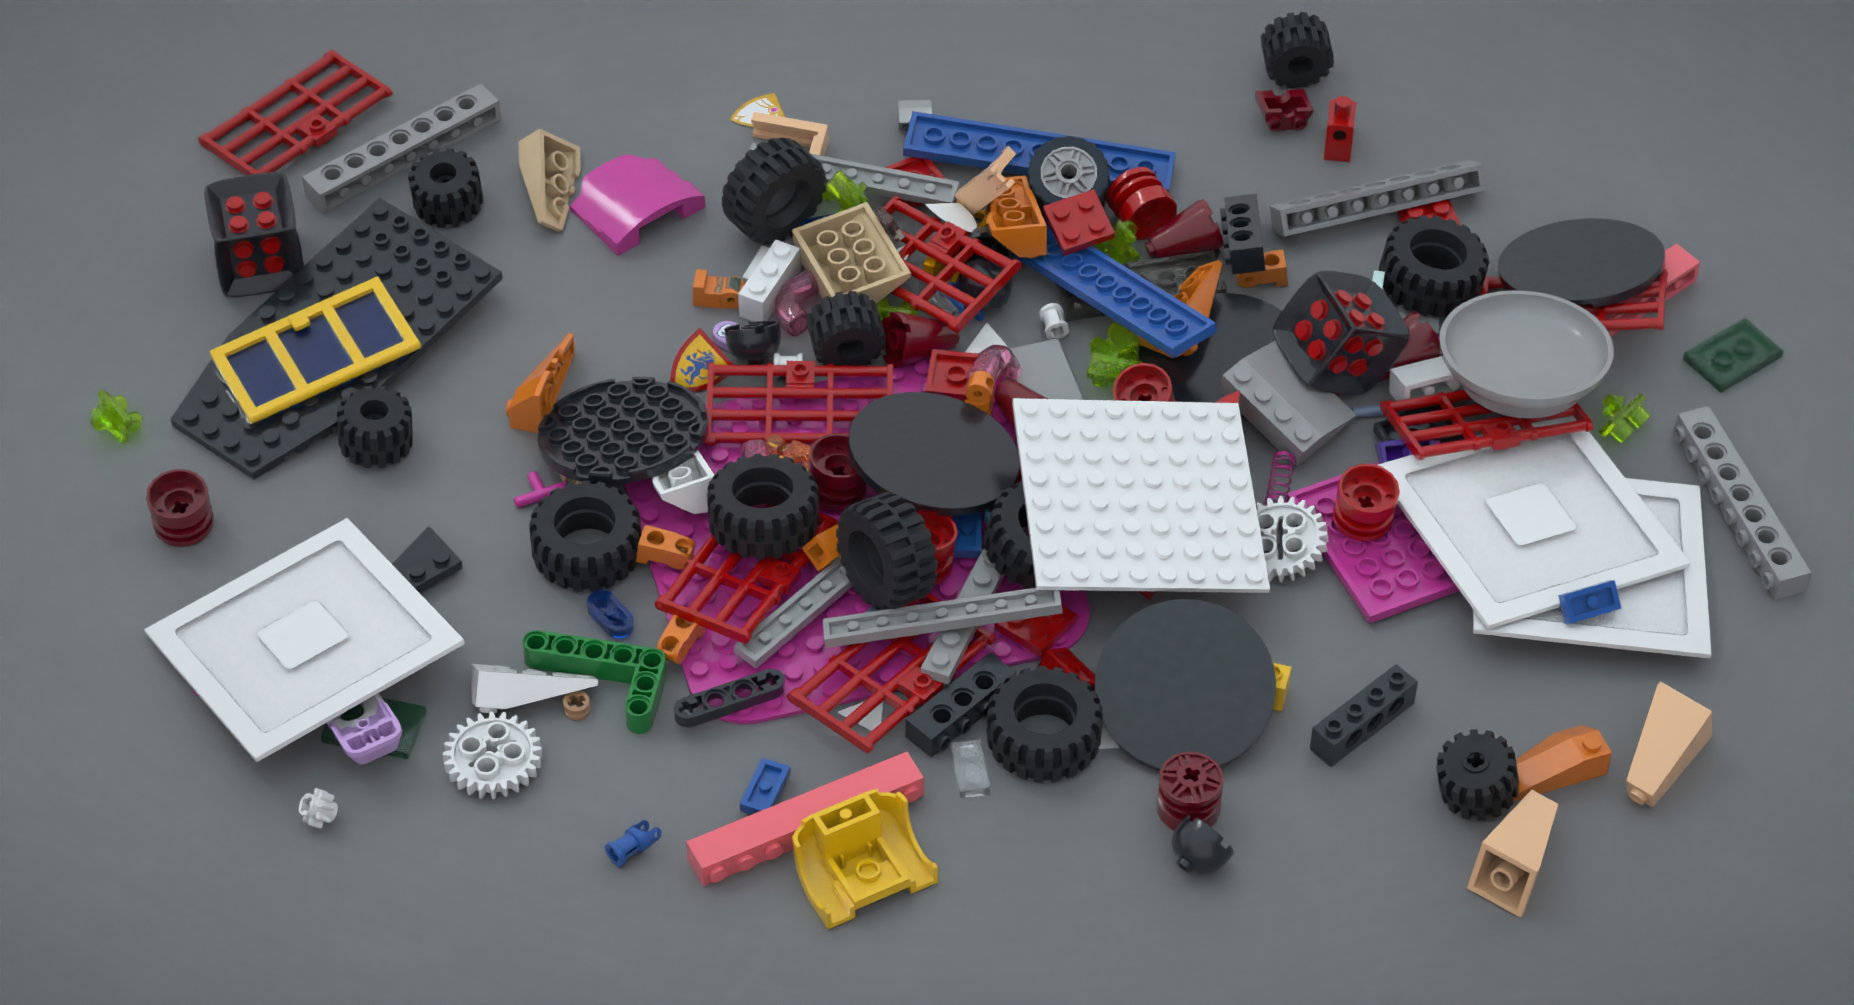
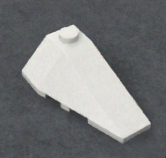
M699 451L676 468L653 477V486L662 500L694 515L708 513V485L713 479L714 474Z
M471 664L472 704L475 707H479V712L490 713L492 711L497 713V709H508L598 686V679L590 675L552 672L551 676L546 675V672L535 669L523 670L522 673H517V670L507 666Z

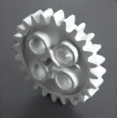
M1282 496L1279 497L1278 503H1273L1272 499L1268 498L1267 506L1257 502V515L1264 552L1270 551L1264 554L1269 582L1272 581L1274 576H1278L1279 582L1282 583L1284 576L1287 575L1294 581L1295 573L1297 572L1303 577L1306 576V567L1315 570L1314 561H1323L1321 552H1327L1326 542H1329L1326 522H1323L1322 514H1316L1315 506L1313 505L1307 508L1305 500L1296 505L1294 497H1291L1288 503H1284ZM1280 519H1283L1282 527H1283V532H1284V534H1283V536H1282V546H1283V559H1282V560H1279L1280 551H1279V546H1278V544L1280 543V533H1279V520H1280Z
M492 711L487 719H484L481 713H479L478 721L476 722L466 718L467 726L456 725L457 733H449L450 742L444 743L445 752H443L445 772L449 773L450 782L457 781V788L459 790L467 786L468 795L473 794L476 790L479 791V798L481 799L486 792L491 794L492 799L496 798L497 792H501L504 797H508V789L518 793L519 784L528 786L529 777L536 778V768H541L542 747L540 737H536L534 728L528 729V722L526 720L518 724L517 715L507 720L506 712H503L499 718H495Z

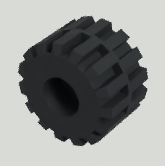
M1294 12L1287 13V17L1281 18L1279 16L1274 19V24H1268L1264 28L1265 33L1261 35V47L1268 77L1271 80H1275V84L1279 86L1286 84L1287 88H1295V86L1305 88L1308 87L1307 84L1319 83L1321 81L1320 77H1327L1330 73L1329 68H1333L1334 65L1333 50L1327 26L1324 21H1320L1318 16L1313 14L1308 17L1307 12H1300L1299 15H1294Z
M446 148V151L440 152V149L432 150L433 154L431 155L425 153L420 156V162L414 161L411 166L412 171L408 174L413 206L417 216L420 219L424 218L425 223L432 226L434 223H437L438 228H445L448 224H452V227L460 226L459 222L461 221L467 223L472 220V214L479 213L481 210L480 204H483L484 199L479 170L475 160L472 157L468 158L467 153L460 150L458 153H455L454 148Z
M849 291L848 294L837 292L833 297L826 296L822 298L821 304L815 303L811 308L812 313H808L807 327L818 363H823V365L834 363V366H868L871 364V359H878L881 355L880 350L885 349L886 338L874 300H870L869 296L864 293L858 296L857 291Z
M366 386L363 391L356 389L350 392V397H344L341 400V406L337 408L338 443L342 455L345 458L350 457L351 463L355 465L363 463L365 468H371L372 465L385 468L387 463L395 465L400 462V457H406L409 454V448L413 445L412 408L409 406V401L405 396L400 397L399 391L395 389L387 391V387L379 386L378 389Z
M1478 729L1470 730V735L1464 736L1462 732L1454 735L1455 742L1452 743L1447 740L1442 746L1443 753L1439 752L1437 756L1436 769L1443 802H1448L1449 810L1454 814L1461 810L1462 818L1470 820L1472 815L1477 816L1478 821L1486 820V815L1492 814L1494 818L1502 815L1501 808L1509 809L1513 805L1512 797H1517L1519 792L1517 761L1512 746L1508 747L1507 740L1502 736L1495 739L1494 732L1486 730L1484 734H1478Z

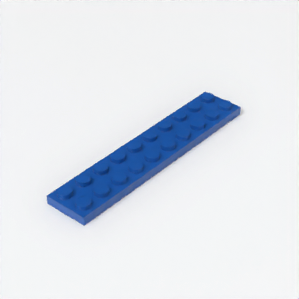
M912 111L903 148V156L986 169L1002 154L1001 151L1009 146L1016 155L1003 171L1028 175L1030 160L1038 148L1056 137H1066L1069 135ZM1084 138L1086 141L1095 144L1103 152L1109 165V186L1127 170L1136 167H1147L1153 170L1163 187L1169 192L1176 152Z
M1044 216L1047 228V255L1025 258L1018 257L1013 253L1015 258L1173 358L1217 332L1214 321L1093 246L1063 256Z

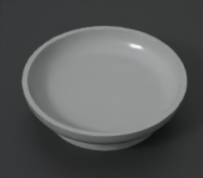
M1499 291L1472 298L1459 305L1447 316L1440 331V348L1444 363L1455 379L1462 385L1465 392L1481 406L1493 412L1517 418H1543L1569 409L1603 382L1614 357V346L1610 334L1594 315L1563 298L1533 291Z

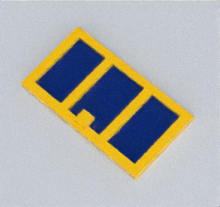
M377 276L209 352L250 424H253L420 349L421 345Z

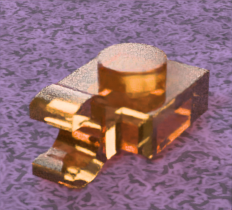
M771 435L767 442V445L770 446L766 452L767 456L769 454H778L779 458L786 456L793 459L795 464L799 462L807 468V471L809 470V455L812 446L795 440L788 445L781 437Z

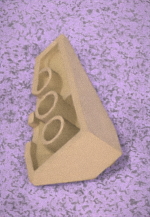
M538 129L518 141L519 166L538 223L560 232L563 230L569 210V197L574 194L575 187L573 184L575 178L579 177L581 171L580 147L549 132Z

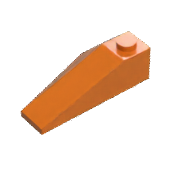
M1026 175L1004 177L1006 179L1005 182L1012 178L1015 183L991 203L987 224L992 236L1018 257L1036 258L1039 255H1047L1046 223L1034 194L1029 187Z
M1217 260L1199 266L1178 287L1181 293L1174 297L1208 318L1222 262ZM1137 334L1133 338L1137 344L1173 358ZM1197 344L1180 355L1188 356L1197 350Z
M568 333L516 389L513 399L508 400L505 413L506 416H509L510 428L538 433V427L543 416L549 414L554 408L553 405L556 403L575 356L574 334Z
M1583 725L1559 731L1518 757L1516 761L1519 792L1517 797H1512L1513 802L1522 800L1531 790L1542 794L1607 775L1612 752L1600 731Z

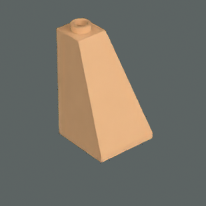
M1661 681L1657 685L1626 780L1629 797L1640 805L1645 803L1652 808L1712 737V711Z
M1531 790L1482 842L1467 889L1521 918L1524 915L1541 866L1558 803Z

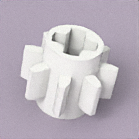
M315 788L313 794H305L299 804V812L303 815L302 821L319 829L322 828L323 822L331 823L338 811L337 803L333 801L335 796L318 788Z

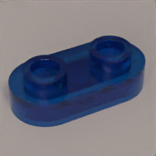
M598 590L589 595L587 599L588 613L609 636L620 639L629 636L633 632L634 617L632 613L612 592Z

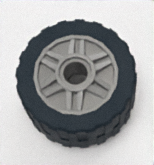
M1056 137L1051 141L1045 142L1043 146L1035 151L1029 163L1028 183L1042 216L1045 217L1043 206L1092 189L1095 190L1104 208L1109 188L1110 171L1108 170L1109 165L1103 152L1095 144L1081 137Z

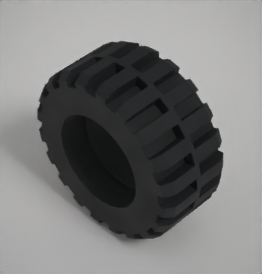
M790 138L768 139L767 143H759L754 150L750 149L745 153L746 156L735 164L736 168L733 172L729 173L727 177L728 182L724 184L722 190L724 196L721 197L723 212L728 220L750 240L758 244H773L775 240L784 241L787 236H792V229L807 224V220L811 215L814 216L818 204H821L824 198L823 192L826 191L825 170L823 165L795 140Z
M1427 215L1419 216L1416 220L1413 218L1407 219L1403 224L1400 223L1394 227L1387 237L1379 266V271L1385 272L1383 288L1388 295H1392L1391 298L1394 302L1403 304L1404 309L1408 311L1414 310L1423 316L1431 314L1434 317H1442L1445 314L1449 315L1462 303L1481 294L1489 265L1487 249L1483 242L1480 243L1481 240L1475 232L1471 233L1467 226L1464 224L1460 226L1456 224L1455 220L1441 219V216L1427 218ZM1422 263L1435 264L1446 270L1431 268Z
M762 453L753 454V457L748 458L742 456L734 463L730 461L725 464L723 470L719 469L709 482L707 493L709 529L715 540L721 546L725 545V548L733 554L738 552L741 557L749 558L753 556L757 560H765V557L781 558L782 554L787 553L790 555L798 550L797 547L802 548L817 531V526L819 525L818 484L815 482L812 473L807 471V468L799 462L795 464L791 458L786 456L779 458L778 454L762 456ZM760 504L775 505L774 507L770 508L751 507Z
M582 481V484L576 485L572 482L566 484L563 489L558 487L552 490L550 496H544L539 501V506L534 508L531 514L532 520L529 522L532 558L538 571L542 574L544 573V577L552 583L556 581L557 586L564 589L571 587L576 592H582V589H590V592L599 591L600 587L605 586L607 589L614 586L617 580L621 582L628 576V571L632 572L637 566L636 557L641 537V520L637 507L633 505V501L626 494L622 495L621 490L613 486L608 488L607 484L602 482L591 484L590 481ZM580 529H597L609 534L602 540L590 544H577L564 539L568 534Z
M1023 482L1014 484L1013 487L1007 488L997 498L984 530L985 537L983 542L991 564H996V571L1000 575L1005 574L1008 577L1007 581L1012 584L1018 583L1022 585V589L1036 588L1030 537L1021 528L1028 526Z
M890 492L881 493L848 506L841 514L837 523L839 527L836 530V537L838 538L837 550L840 552V561L842 567L846 570V577L854 585L853 589L855 592L862 596V600L878 610L896 609L926 597L935 585L938 574L935 572L938 567V561L935 559V545L932 544L931 533L929 529H926L924 519L920 514H917L916 508L912 503H907L906 498Z
M1038 666L1037 670L1027 668L1021 670L1019 675L1015 673L1005 679V683L1002 682L996 687L994 695L990 697L988 703L987 743L989 749L992 750V756L998 763L1003 762L1005 770L1011 774L1013 771L1016 772L1017 777L1024 780L1033 778L1034 782L1043 783V780H1051L1052 783L1061 781V777L1066 776L1069 779L1077 775L1078 769L1080 771L1085 770L1090 765V760L1095 759L1101 745L1103 710L1100 705V699L1097 693L1092 691V686L1085 680L1079 681V676L1072 672L1069 674L1064 673L1062 668L1054 667V670L1046 669V666ZM1034 715H1052L1064 720L1069 727L1054 734H1039L1024 728L1020 722Z

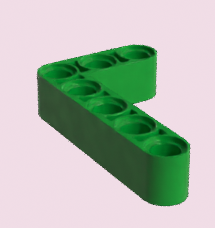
M532 630L524 635L522 639L524 661L529 668L549 672L590 675L601 680L631 684L625 702L626 726L628 730L635 734H643L651 730L667 675L665 654L660 649L542 630Z

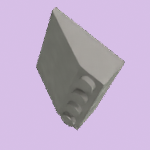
M1276 340L1244 357L1224 373L1217 390L1224 397L1240 390V413L1279 451H1287L1293 454L1296 459V467H1299L1357 417L1334 393L1315 390L1304 383L1287 361Z

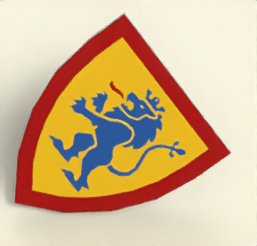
M699 327L680 346L673 360L670 381L680 384L692 392L707 389L709 362H714V365L734 364ZM714 376V386L728 376Z

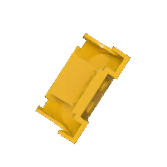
M877 788L818 811L801 820L800 827L792 836L793 853L799 880L808 900L827 929L856 918L855 910L907 888L910 894H913L938 883V866L936 863L931 862L921 850L911 827L908 800L899 791L896 794L878 792Z

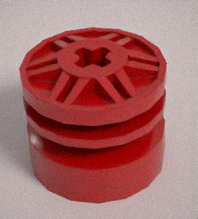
M1136 167L1127 170L1118 176L1107 190L1106 203L1117 219H1119L1129 236L1136 240H1147L1149 234L1177 214V204L1166 188L1163 187L1153 170L1147 167Z
M1140 363L1131 365L1123 370L1114 382L1113 394L1115 401L1175 402L1170 377L1164 369L1154 364Z
M1358 464L1350 467L1342 474L1332 512L1334 524L1341 533L1357 541H1374L1382 538L1390 530L1400 493L1398 481L1393 474L1385 468L1374 464Z
M920 509V512H916L924 519V525L926 529H929L932 544L935 545L936 549L935 559L938 561V567L935 572L938 574L934 584L937 585L945 581L952 571L954 549L958 534L957 527L949 516L937 515L936 511Z

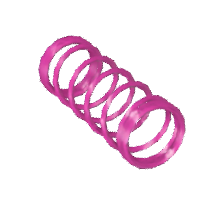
M1279 451L1273 455L1272 470L1270 471L1271 478L1268 482L1269 487L1265 497V506L1268 505V498L1278 502L1273 498L1279 499L1280 495L1274 493L1284 494L1286 496V499L1283 497L1284 503H1287L1288 496L1286 493L1290 491L1288 485L1292 482L1289 476L1293 474L1291 468L1295 465L1296 460L1295 456L1287 451ZM1278 455H1288L1291 457H1279L1275 459ZM1286 458L1290 459L1292 463L1284 465L1278 463L1277 460ZM1278 467L1290 469L1291 474H1279L1275 469ZM1275 476H1283L1289 478L1290 481L1284 484L1275 481L1273 478ZM1276 484L1285 485L1288 491L1278 492L1272 486Z

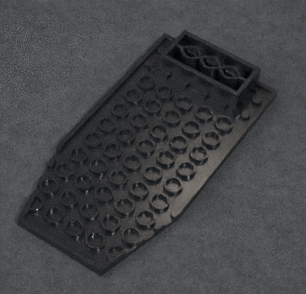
M379 197L304 265V268H301L226 337L222 345L378 276L420 341L421 348L253 424H250L240 405L211 359L171 417L172 426L255 480L285 462L286 456L296 451L299 453L308 448L309 442L319 436L324 438L333 433L332 429L337 426V408L341 406V400L344 397H350V392L356 389L363 391L366 386H371L372 389H378L379 386L388 388L503 279L502 271ZM374 292L334 309L364 358L404 341ZM323 314L310 319L311 325L295 332L292 327L277 334L307 384L354 364ZM266 339L226 357L255 407L296 390Z

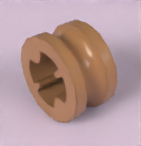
M580 690L567 693L563 698L565 716L574 721L585 719L590 713L589 696Z

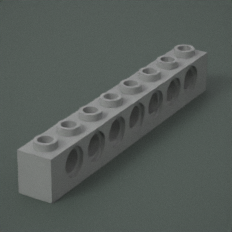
M480 83L302 176L305 196L323 214L411 168L414 161L420 162V156L423 154L431 155L433 154L432 150L440 149L441 152L500 121L499 100Z
M1467 160L1270 205L1273 232L1286 237L1485 191L1483 166L1475 161Z
M1706 406L1679 413L1676 425L1673 428L1674 438L1678 443H1681L1689 463H1693L1701 483L1707 486L1713 503L1718 505L1723 513L1725 523L1731 526L1736 534L1739 546L1745 549L1749 562L1760 574L1765 589H1769L1775 600L1807 591L1811 577L1810 569L1711 408Z

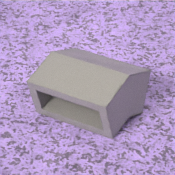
M931 100L898 101L899 130H908L912 111L932 114Z

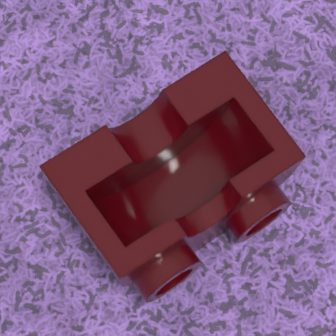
M1304 89L1287 90L1280 96H1275L1273 90L1255 91V100L1269 130H1302L1307 126V120L1313 114L1314 109Z

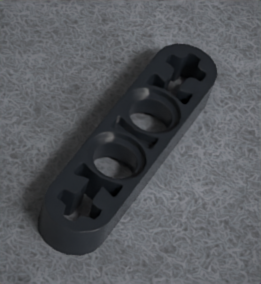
M766 669L681 698L674 706L675 721L682 727L690 728L776 699L784 693V675L777 669ZM770 681H771L772 684H776V685H775V686H771V684H770V683H767V682H770ZM740 689H747L752 694L742 698L735 693ZM712 699H721L724 702L719 707L708 705V702ZM684 710H688L690 713H693V714L688 715L686 712H683V711H684Z

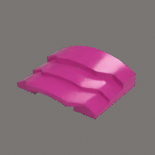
M625 154L604 163L583 177L581 194L570 205V210L619 256L640 244L639 228L672 210L685 219L705 208V196L692 183L682 180L673 170H669L657 158L645 159Z

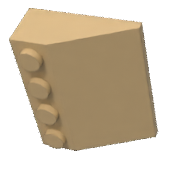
M868 202L792 229L794 246L800 248V262L822 298L826 296L833 297L837 292L848 294L849 291H857L858 296L864 293L877 304L911 277V272Z

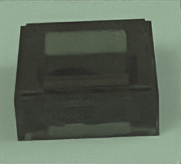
M883 206L875 210L874 214L895 241L899 242L905 237L896 221Z

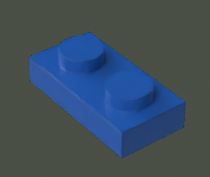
M982 511L974 514L953 516L958 532L954 558H978L982 552Z
M1607 580L1558 595L1565 624L1575 623L1622 609L1615 580Z
M762 758L740 802V811L752 815L776 805L791 774L790 766Z

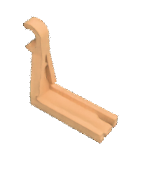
M758 112L753 113L751 119L754 128L752 137L762 139L790 138L801 146L811 147L810 154L825 155L829 144L828 125Z
M1009 146L1001 151L1002 154L988 168L965 184L954 195L972 214H975L1015 183L1012 178L1005 182L1006 179L1001 175L1003 169L1016 155Z

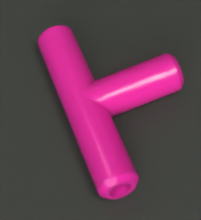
M532 471L527 475V478L534 491L514 497V504L517 508L539 502L544 496L549 497L552 490L558 487L563 489L569 482L563 481L545 487L539 474L536 471Z

